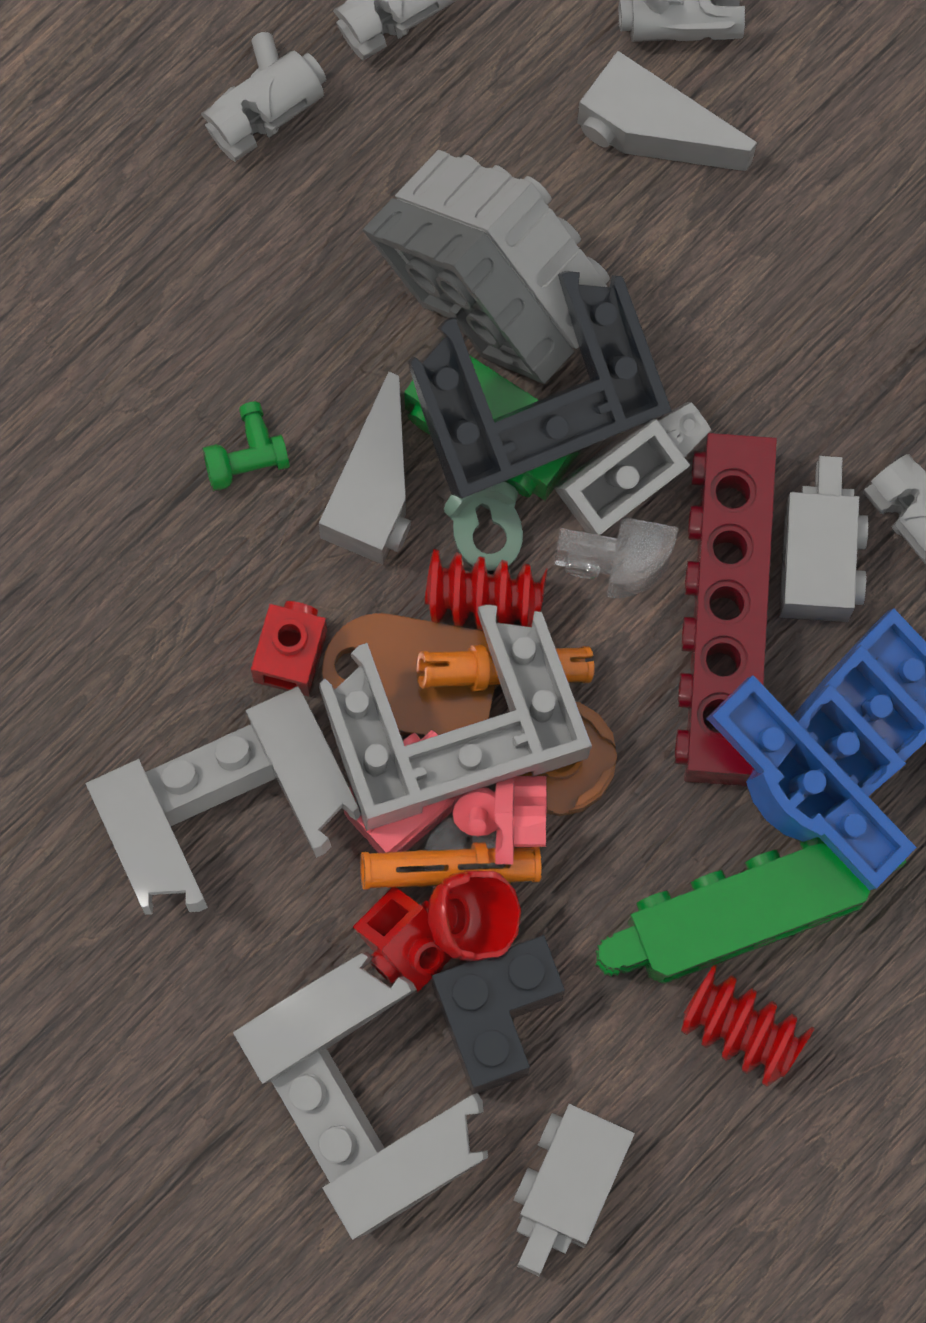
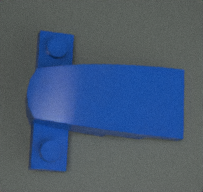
M894 608L887 611L849 650L793 716L752 675L706 718L754 768L746 783L753 803L765 820L785 836L802 842L819 837L869 890L877 889L917 848L868 797L906 765L904 761L926 742V641Z

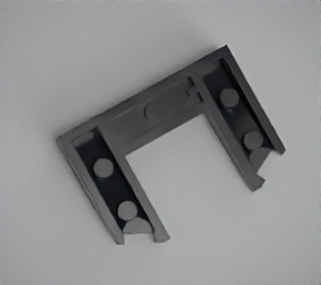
M564 271L558 274L573 329L590 380L493 419L456 318L451 317L444 320L437 328L445 337L422 363L413 356L408 361L423 415L452 495L465 498L672 412L623 276L612 275L610 286L600 287L579 285L580 272Z

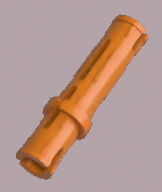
M471 645L468 651H420L418 654L417 673L425 672V676L418 677V683L422 689L469 686L473 692L485 691L488 685H501L490 650H487L484 645ZM589 646L555 648L568 682L590 683L592 681L594 661L585 662V658L593 657V652Z
M485 842L473 843L471 849L417 850L386 853L362 852L360 859L363 890H369L370 888L437 886L441 884L442 879L454 873L464 871H494L503 875L509 883L523 881L540 882L539 847H514L513 864H505L503 868L458 869V865L495 863L496 848H487ZM432 865L444 866L443 870L434 871H396L397 867Z

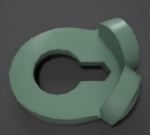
M503 481L465 498H459L451 494L444 507V512L453 520V537L456 548L462 554L463 560L470 567H473L479 556L485 557L488 574L495 572L501 560L508 561V566H510L516 560L522 545V525L514 508L518 491L509 483ZM480 506L490 510L492 522L499 525L506 534L505 546L493 554L481 552L473 542L474 531L479 527L476 511Z

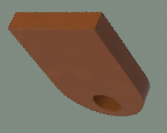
M375 613L350 621L334 635L328 644L322 666L323 680L326 679L336 689L345 681L335 670L338 659L344 654L352 653L359 645L368 643L401 736L408 737L416 733L422 739L431 730L435 731L437 735H441L487 720L490 717L495 685H488L485 691L473 692L469 686L422 689L419 686L418 677L425 676V672L417 673V658L420 651H468L471 645H484L489 650L484 631L433 623L431 621L393 614Z

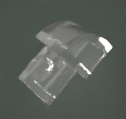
M623 517L620 522L618 538L560 528L554 565L564 566L567 574L579 578L596 579L599 577V573L610 575L606 597L623 598L637 595L652 587L667 570L672 558L678 527Z

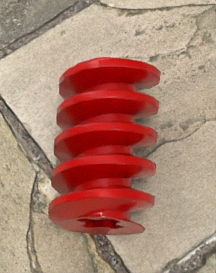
M433 549L424 604L429 606L433 623H440L447 610L451 609L454 625L463 627L469 615L473 612L477 629L483 631L478 616V607L494 605L497 606L496 616L498 623L514 625L516 620H520L521 626L532 627L534 611H542L548 568L544 571L539 582H534L530 564H524L516 579L510 576L508 561L501 560L494 574L489 575L485 557L479 556L472 569L465 571L461 553H455L449 566L445 568L442 567L439 550Z
M714 964L683 1012L685 1015L681 1032L688 1035L699 1026H704L702 1046L708 1048L720 1038L724 1039L722 1059L728 1061L740 1051H743L745 1056L742 1072L748 1074L760 1064H763L765 1070L762 1084L768 1087L780 1077H785L815 1028L811 1027L799 1037H796L794 1035L797 1024V1017L795 1015H789L779 1024L774 1023L777 1009L775 1002H769L759 1011L754 1010L757 991L751 988L739 998H735L734 992L737 978L731 975L719 985H715L714 978L717 965Z

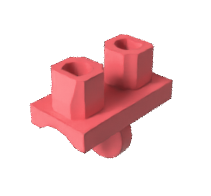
M516 776L497 782L495 791L482 787L458 795L453 805L452 815L454 823L461 831L472 836H485L496 831L495 864H513L514 847H546V776Z

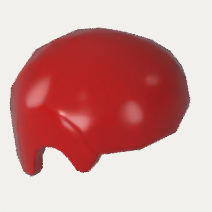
M464 871L454 873L442 879L441 884L435 887L429 899L427 922L436 946L453 959L477 961L497 958L508 951L519 934L521 908L516 890L503 875L494 871Z

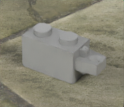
M686 402L673 409L672 412L664 414L657 419H652L628 429L553 488L585 532L600 535L687 469L690 464L685 459V456L711 431V428L692 402Z
M819 456L816 464L815 487L803 486L801 493L790 492L784 511L780 618L848 622L855 605L864 604L866 571L856 570L857 549L865 550L867 546L868 515H859V496H854V489H842V457Z
M571 1104L568 1105L563 1117L554 1113L551 1114L538 1143V1146L548 1150L539 1172L527 1168L513 1200L524 1205L519 1216L521 1221L516 1232L529 1237L517 1267L539 1277L551 1248L565 1254L570 1243L585 1248L635 1133Z

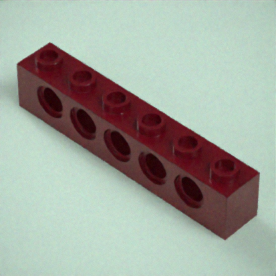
M708 433L704 451H694L691 485H701L702 487L700 506H690L688 540L698 541L697 561H687L685 595L695 596L694 617H684L681 643V651L692 652L691 673H680L678 707L688 708L687 730L677 729L675 743V764L685 765L684 782L747 786L746 781L754 770L721 733H715L706 727L703 715L710 710L716 709L748 677L754 675L762 685L764 683L777 438ZM724 488H734L744 495L746 503L739 508H728L719 502L716 493ZM720 543H732L741 550L743 559L734 564L723 563L716 558L713 548ZM717 598L731 599L739 607L740 615L731 620L720 619L712 613L709 604ZM713 654H726L735 661L737 671L730 676H718L710 671L706 659Z

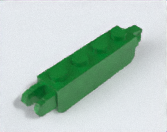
M819 837L805 842L800 841L802 850L780 857L778 850L765 852L745 862L748 870L726 878L723 870L709 873L690 883L693 891L675 898H671L669 891H663L636 903L638 911L630 915L628 921L629 928L614 933L612 938L607 936L606 940H601V945H597L598 951L596 950L595 952L597 963L595 967H598L604 973V976L610 975L612 977L613 975L618 976L620 972L625 974L645 966L649 978L662 984H667L709 968L714 964L717 965L857 912L861 909L863 903L866 902L871 890L852 873ZM906 859L893 872L904 867L907 863Z

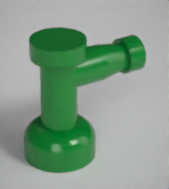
M248 402L239 408L241 419L245 422L248 449L227 453L226 449L218 444L202 447L213 492L228 488L233 482V475L275 465L278 471L290 468L283 436H269L268 428L262 418L264 414L260 402Z

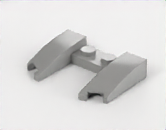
M484 605L478 607V616L510 712L404 746L368 643L359 645L351 653V658L359 667L336 689L326 679L320 682L319 688L366 831L420 814L424 806L528 772H531L532 776H536L588 759L592 745L542 612L534 611L532 627L496 623L497 606Z
M299 686L245 710L251 723L250 725L145 772L140 760L137 759L85 783L145 915L153 914L152 895L186 893V906L189 912H200L208 908L171 829V826L276 778L316 858L324 855L332 847L329 838L320 830L341 808L347 811L348 815L355 820L361 816L358 805Z
M368 952L361 953L233 1032L262 1084L273 1083L330 1182L322 1188L352 1240L373 1232L488 1158L487 1150L470 1152L466 1115L484 1112L483 1101L478 1093L469 1096L384 1148L327 1049L417 989L413 982L404 976L398 977L393 986L389 987L365 971L364 967L369 964L373 957Z

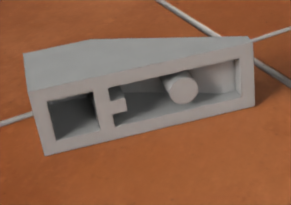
M619 51L616 52L579 102L577 123L581 125L583 133L599 146L608 147L611 145L624 154L746 171L753 161L756 141Z
M388 372L319 521L321 539L382 565L390 549L396 552L400 551L412 522L405 518L406 499L399 375Z

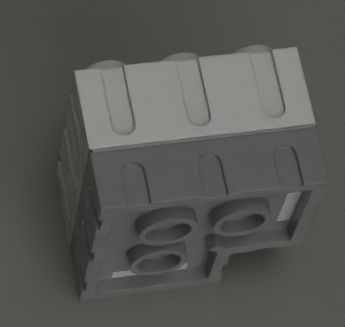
M437 150L395 195L397 199L392 198L363 228V232L420 305L430 311L441 313L442 316L447 318H456L459 329L467 336L482 358L545 384L575 352L573 348L577 349L579 347L558 274L564 271L580 272L579 285L607 287L606 284L610 277L599 263L587 257L579 249L577 244L581 241L580 235L567 221L557 217L553 210L549 208L548 204L552 201V198L538 181L529 176H526L524 179L514 178L505 169L497 165L493 168L482 167L468 155L456 158L449 153Z

